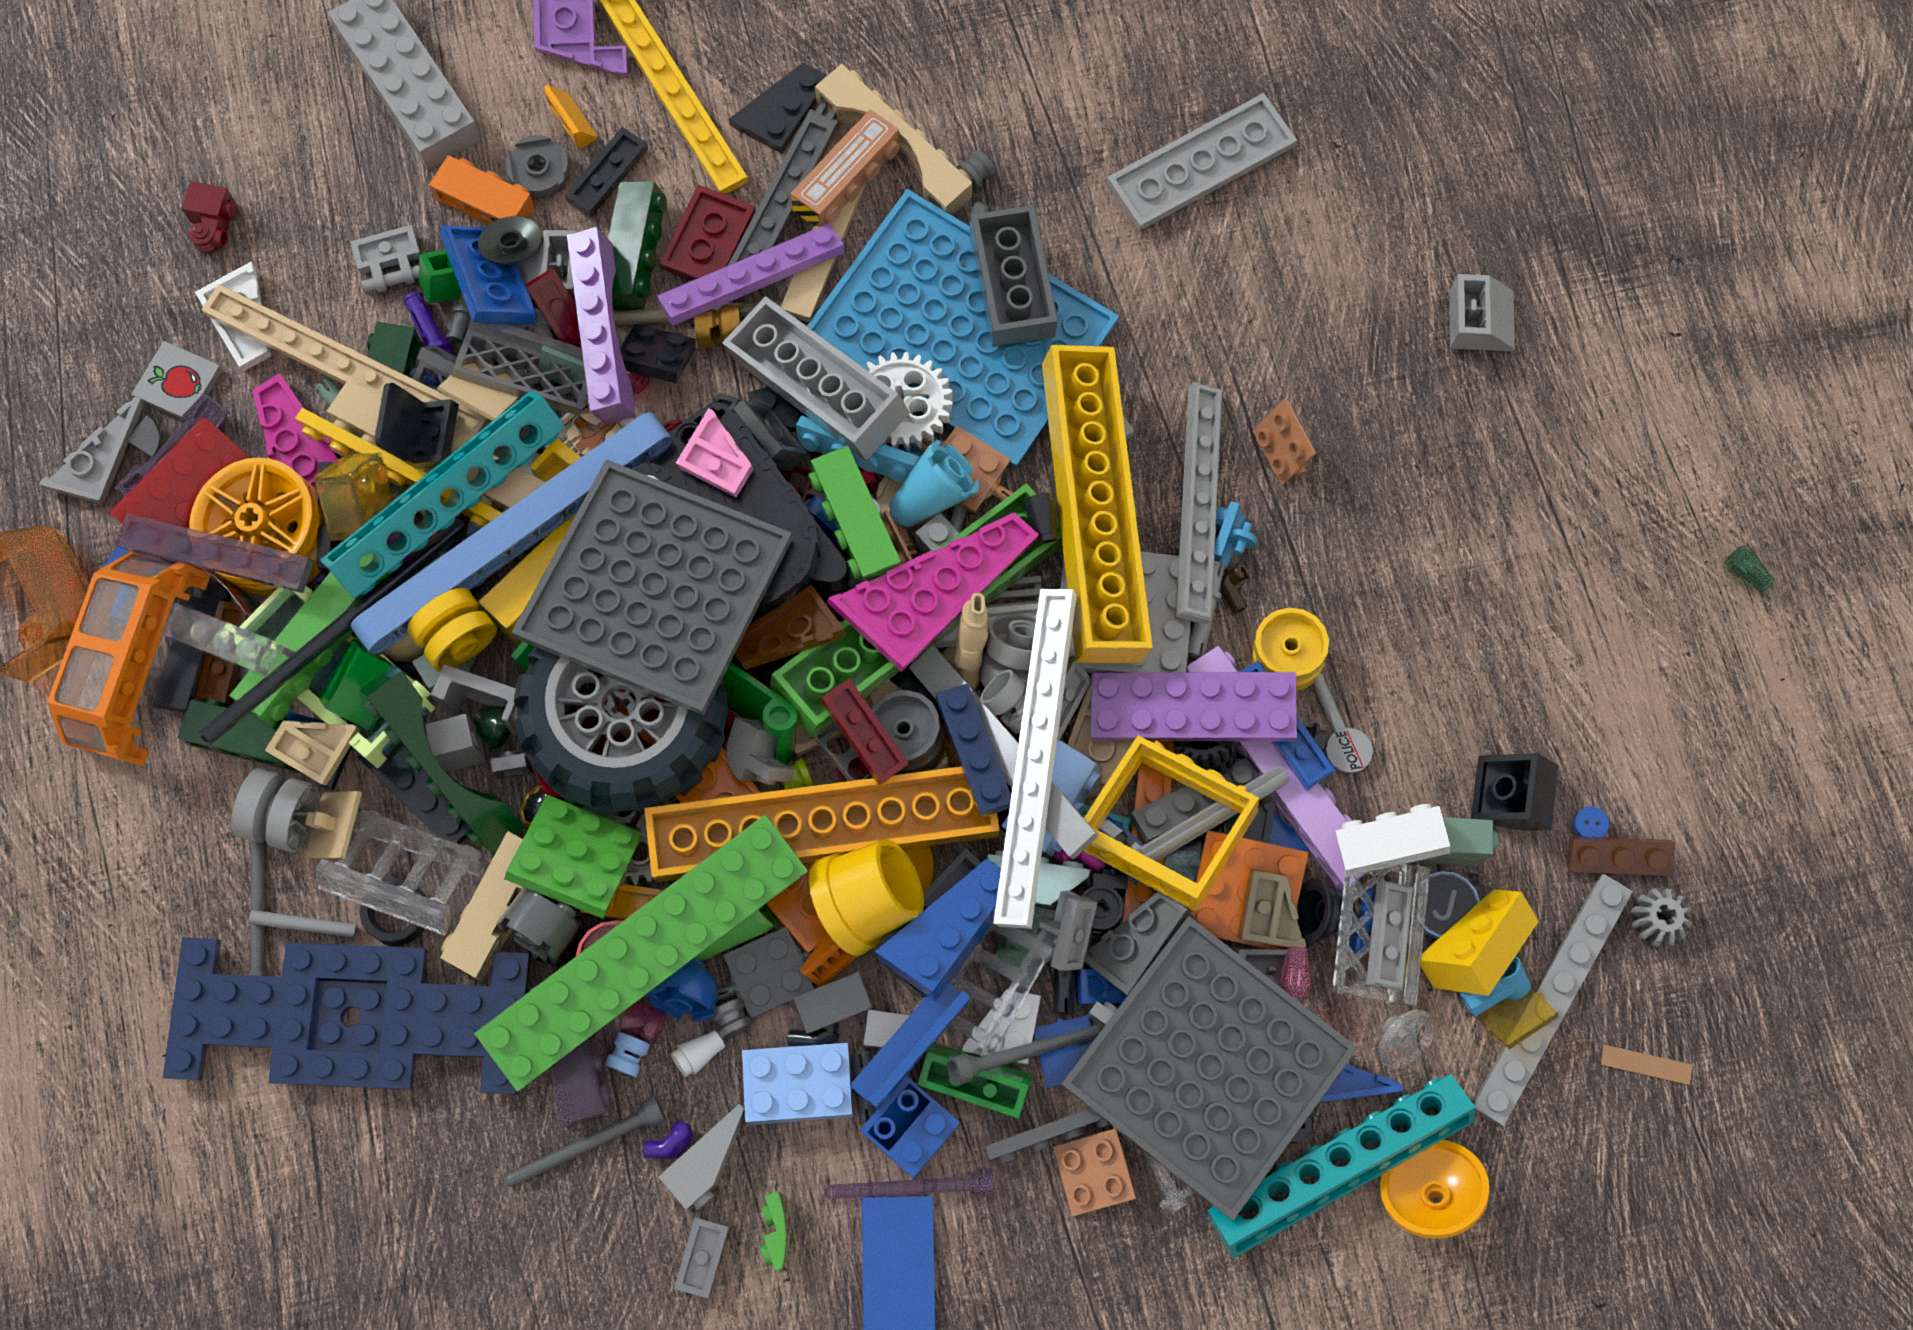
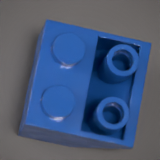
M905 1076L864 1124L860 1132L914 1180L959 1127L960 1122L910 1078Z

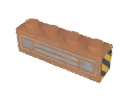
M869 109L790 193L792 211L816 228L833 223L840 215L841 209L848 202H853L857 198L862 186L868 180L872 181L875 179L881 166L888 159L892 160L897 155L900 149L899 129Z

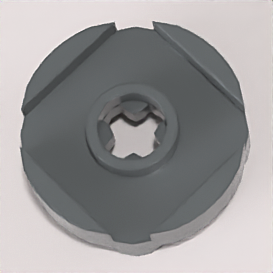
M533 135L521 139L516 143V148L512 153H508L505 160V169L511 184H519L525 187L530 192L531 197L548 196L562 191L566 186V179L570 171L567 154L560 144L552 142L549 137ZM540 161L542 165H545L541 171L537 172L530 170V168L534 167V162Z

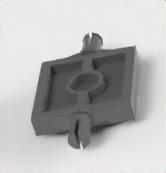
M786 927L724 954L723 956L730 969L731 983L717 988L718 995L728 991L717 997V1003L719 1004L737 995L742 999L750 1018L753 1019L794 1000L793 997L814 989L811 980L800 971L801 966L811 954H807L793 942Z

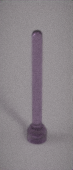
M980 1168L978 1172H973L971 1176L833 1184L825 1187L824 1195L828 1199L972 1191V1194H980V1198L994 1197L993 1169Z

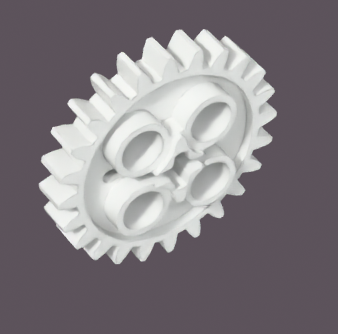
M892 352L890 361L887 362L880 355L878 356L879 365L877 366L867 362L868 372L896 391L910 412L882 444L891 443L892 447L898 449L899 444H903L906 452H909L910 443L915 442L919 448H922L923 438L933 442V431L943 433L942 423L950 422V414L948 412L953 411V402L950 401L953 398L952 389H948L949 379L942 378L941 368L932 371L933 361L931 360L922 365L921 355L919 354L911 361L909 360L908 352L904 353L902 359H897L895 353ZM912 383L920 384L916 388H911L908 385ZM922 411L925 413L922 416L912 415L914 412Z

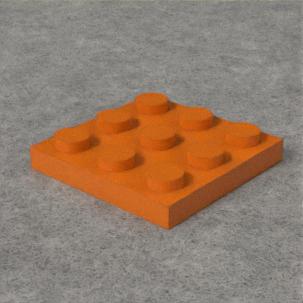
M1211 830L1206 832L1195 883L1198 884L1228 834ZM1242 837L1197 912L1190 909L1192 911L1191 914L1205 929L1217 938L1265 949L1288 950V947L1238 938L1250 869L1287 876L1292 892L1291 900L1297 909L1309 852Z

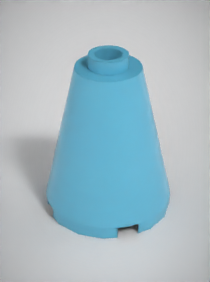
M939 440L928 446L889 503V514L896 524L912 527L972 497L979 491L978 479L973 482L970 473L974 471L972 466L953 446L947 444L945 447L939 445L941 442Z

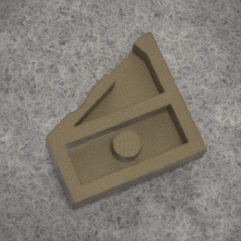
M1250 869L1238 938L1302 950L1306 949V942L1301 936L1297 922L1299 917L1296 906L1291 900L1292 892L1287 876Z

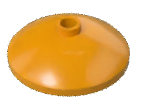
M1442 1140L1381 1175L1380 1179L1382 1203L1390 1218L1405 1231L1419 1237L1443 1239L1465 1232L1482 1217L1489 1201V1180L1482 1163L1471 1151L1448 1140ZM1437 1197L1441 1198L1442 1201L1439 1203H1432L1431 1199Z

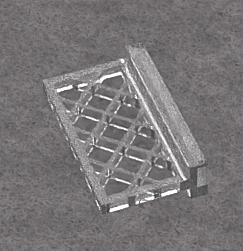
M1402 864L1382 869L1380 872L1378 870L1370 872L1372 878L1363 886L1356 875L1347 877L1345 872L1332 992L1383 1001L1397 1006L1417 1005L1430 868ZM1396 871L1399 872L1398 884L1413 887L1403 990L1387 989V994L1380 993L1375 986L1366 985L1367 972L1359 959L1370 951L1371 938L1362 925L1370 920L1374 914V903L1366 891L1377 881H1385L1383 877L1387 873ZM1360 897L1369 912L1358 920L1353 912V902ZM1355 931H1357L1365 944L1356 954H1354L1349 946V937ZM1353 965L1362 980L1354 987L1344 986L1346 970Z

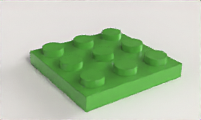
M546 795L506 870L504 880L604 919L641 841L643 832Z

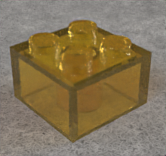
M381 453L344 455L314 477L330 541L347 539L395 500L390 492L388 483L389 472L387 466L383 463Z

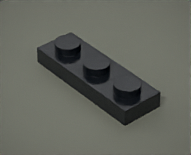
M621 127L565 194L567 202L592 217L648 150L647 143Z

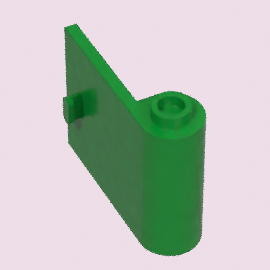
M730 662L723 676L728 708L742 718L761 720L764 729L769 734L777 736V745L773 757L787 765L792 760L797 724L796 708L789 701Z

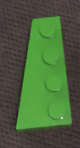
M845 446L811 460L813 472L808 474L809 480L815 493L821 491L824 502L821 503L827 520H833L837 530L834 531L835 538L840 549H845L849 558L847 564L854 580L857 579L859 584L864 581L869 582L886 574L888 570L901 565L899 556L849 447Z

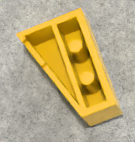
M1493 889L1416 960L1433 988L1489 996L1539 921L1522 892Z

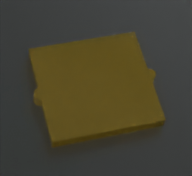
M1532 988L1523 998L1518 1000L1505 998L1476 1016L1487 1028L1489 1035H1495L1509 1050L1559 1017L1558 1012L1545 1001L1544 995L1542 993L1538 994Z

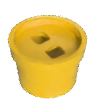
M882 839L846 854L835 853L816 860L810 868L809 887L817 915L833 941L851 955L861 956L879 945L881 938L912 921L924 910V893L917 871L902 848L889 839Z

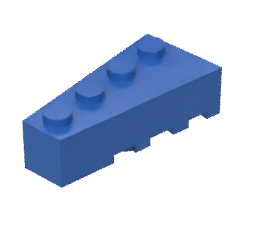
M989 859L984 860L919 914L918 917L877 949L875 953L879 962L936 1001L994 922L1001 867Z

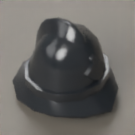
M1311 878L1302 884L1296 909L1299 917L1297 922L1301 936L1305 939L1306 948L1319 940L1329 937L1331 934L1344 930L1351 923L1356 911L1354 903L1349 899L1346 892L1327 886L1324 880L1319 878Z

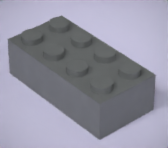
M1034 205L971 214L970 235L992 347L1054 338L1056 336L1058 320Z

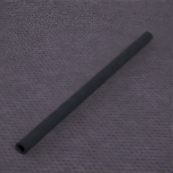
M456 519L448 528L441 531L426 546L412 555L399 568L389 574L372 590L199 731L198 734L201 739L209 746L215 743L351 629L352 621L358 615L419 573L467 533V526L460 519Z

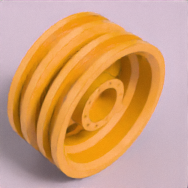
M249 458L234 462L213 475L203 486L194 502L189 524L193 548L200 560L208 568L243 591L253 595L269 597L287 578L297 587L301 583L306 585L320 573V570L317 568L318 527L320 524H324L322 507L318 505V492L320 491L292 468L277 460ZM294 522H297V523H298V527H297L296 531L294 532V524H293V523H294Z

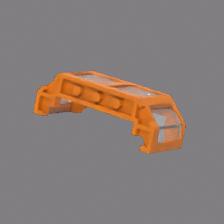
M134 552L127 553L93 574L47 701L61 743L144 766L149 750L136 747L133 742V736H140L142 730L130 726L175 598L188 601L190 595L184 592L189 587L206 590L211 574L180 562L175 564L146 558Z

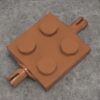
M956 425L947 440L942 442L940 446L945 447L947 444L953 446L972 466L974 471L970 473L973 482L978 479L979 491L972 497L958 503V505L976 515L983 503L992 496L1003 501L1012 494L1011 491L1000 485L1001 477L1009 466L1011 459ZM923 438L922 448L919 449L925 452L933 442Z

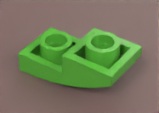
M776 1191L764 1196L767 1204L761 1206L768 1227L775 1225L776 1231L763 1236L766 1244L761 1245L760 1249L766 1266L773 1265L775 1271L784 1269L786 1263L788 1227L783 1200L780 1192Z

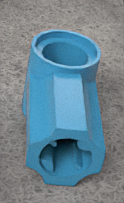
M1515 956L1489 996L1458 992L1473 1017H1476L1505 998L1509 1000L1523 998L1529 993L1531 983L1519 958Z

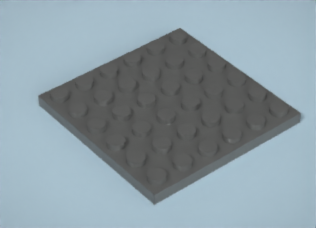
M605 460L516 623L512 635L515 639L704 716L793 539L792 533L617 463Z
M1188 916L1060 1085L1224 1216L1233 1221L1358 1047Z

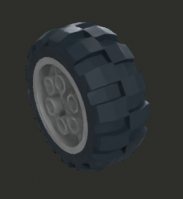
M534 647L527 656L530 665L526 674L523 673L518 676L513 700L517 706V719L514 721L520 746L526 753L538 776L544 779L553 792L571 804H582L590 807L593 813L620 816L622 811L638 810L641 815L645 813L644 808L664 806V801L678 793L685 796L703 780L702 773L708 764L716 762L725 741V722L729 719L727 692L723 678L703 716L674 703L658 702L655 700L657 696L604 675L598 679L594 675L596 671L540 648ZM586 683H594L596 685L594 692L590 695H581L579 693L582 685ZM624 689L625 692L620 693L619 690ZM614 700H617L623 707H627L629 716L626 717L621 712H618ZM570 705L584 706L576 713L569 714ZM652 709L660 712L659 717L655 721L646 722L642 720L643 714ZM595 716L599 718V722L594 728L585 729L582 727V723L587 717ZM627 729L631 732L629 739L625 742L613 740L619 730ZM643 730L657 742L646 750L638 735L643 734ZM604 735L607 740L601 756L591 750L601 736Z

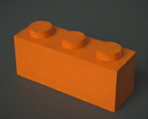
M447 155L429 184L436 201L487 225L498 219L510 216H520L529 219L535 210L530 192L525 187L519 184L511 185L504 182L499 175L492 171L485 173L464 158L458 160Z

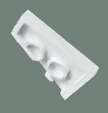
M252 261L195 292L204 306L218 284L262 305L256 268ZM211 319L243 372L271 357L270 347Z

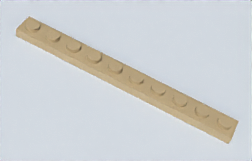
M218 284L201 309L207 317L343 384L349 379L382 397L384 385L393 382L423 402L452 399ZM452 399L459 404L454 435L468 441L492 422L490 419Z

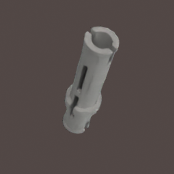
M1214 561L1212 618L1206 625L1191 621L1188 657L1190 659L1197 660L1205 655L1217 602L1221 600L1222 594L1219 591L1226 566L1218 561Z

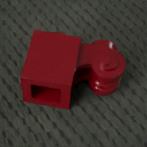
M190 181L181 207L186 217L193 224L188 231V236L199 252L209 254L217 250L218 247H225L228 239L227 230L230 221L236 216L237 204L229 190L225 187Z

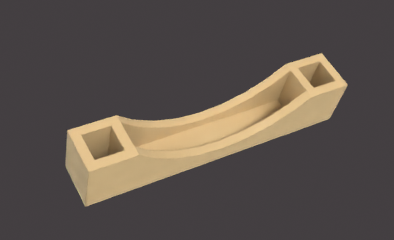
M840 64L815 86L816 103H827V113L833 107L836 111V120L839 122L856 124L870 109L899 129L900 149L907 155L918 173L925 200L953 215L972 198V180L964 170H958L953 166L945 152L941 149L936 150L929 144L924 133L919 129L914 130L900 111L897 109L892 110L878 91H871L856 71H850L843 64Z

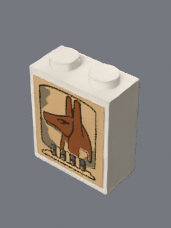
M586 396L580 416L567 412L560 418L565 428L558 432L559 436L557 439L580 457H583L634 419L630 418L606 425L590 412L588 396ZM542 445V446H541L542 451L544 452L549 445H546V446H543V445Z

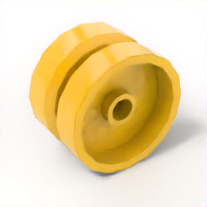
M467 588L452 589L435 597L425 604L407 625L406 632L419 648H425L424 656L437 672H441L444 664L456 668L468 662L479 654L496 635L497 627L485 611H479L480 604Z
M1285 608L1276 610L1263 619L1256 631L1251 659L1252 664L1259 661L1266 672H1296V691L1304 690L1316 681L1323 670L1329 647L1326 628L1315 615L1304 609Z

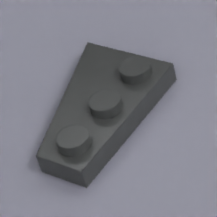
M1158 891L1130 913L1129 918L1114 930L1110 929L1101 936V941L1092 948L1087 949L1084 962L1128 995L1192 911Z

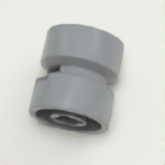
M1009 669L999 673L988 683L981 694L980 701L994 715H1000V720L1014 734L1020 733L1026 695L1025 683Z

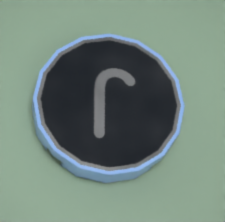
M1440 871L1428 875L1416 885L1412 893L1411 913L1423 933L1439 939L1476 906L1480 900L1476 889L1466 878L1454 872Z

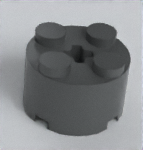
M522 888L499 919L497 925L504 933L509 928L516 933L513 940L534 955L544 960L549 956L551 963H556L580 929L578 925L579 920L574 917L576 912L563 902L559 901L555 905L546 899L545 895Z

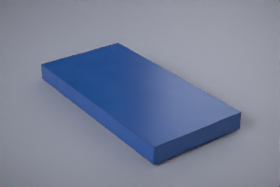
M442 225L440 236L472 321L535 324L537 313L525 287L518 265L495 264L486 260L480 253L478 239L485 228Z
M933 1196L862 1198L863 1330H935Z

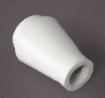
M713 1030L708 1034L677 1045V1050L671 1053V1057L684 1077L691 1073L696 1075L720 1050L725 1048V1044L716 1030Z

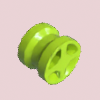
M803 758L796 759L795 763L790 765L791 768L795 769L792 781L783 782L785 790L814 786Z

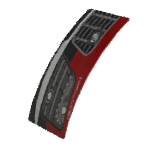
M195 564L215 577L232 594L246 614L252 615L260 606V603L248 592L243 591L216 572ZM269 615L263 620L267 623L275 625V623Z

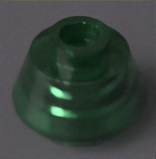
M490 705L486 709L481 708L474 719L476 735L490 749L501 748L512 734L501 720L506 706Z

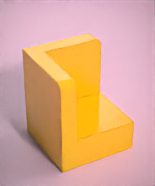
M556 439L531 464L530 468L533 476L547 482L581 457L559 439Z

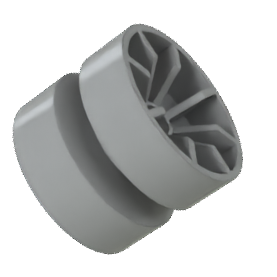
M1008 614L999 616L990 623L988 639L985 645L986 651L983 655L979 675L980 681L985 687L999 673L1011 669L1025 683V689L1027 688L1036 618L1027 615Z
M261 768L254 769L243 782L235 800L231 819V828L234 836L255 843H262L266 840L269 847L289 853L297 852L303 846L312 830L311 827L304 825L307 812L315 813V811H318L319 789L317 785L296 778H290L285 782L282 774Z

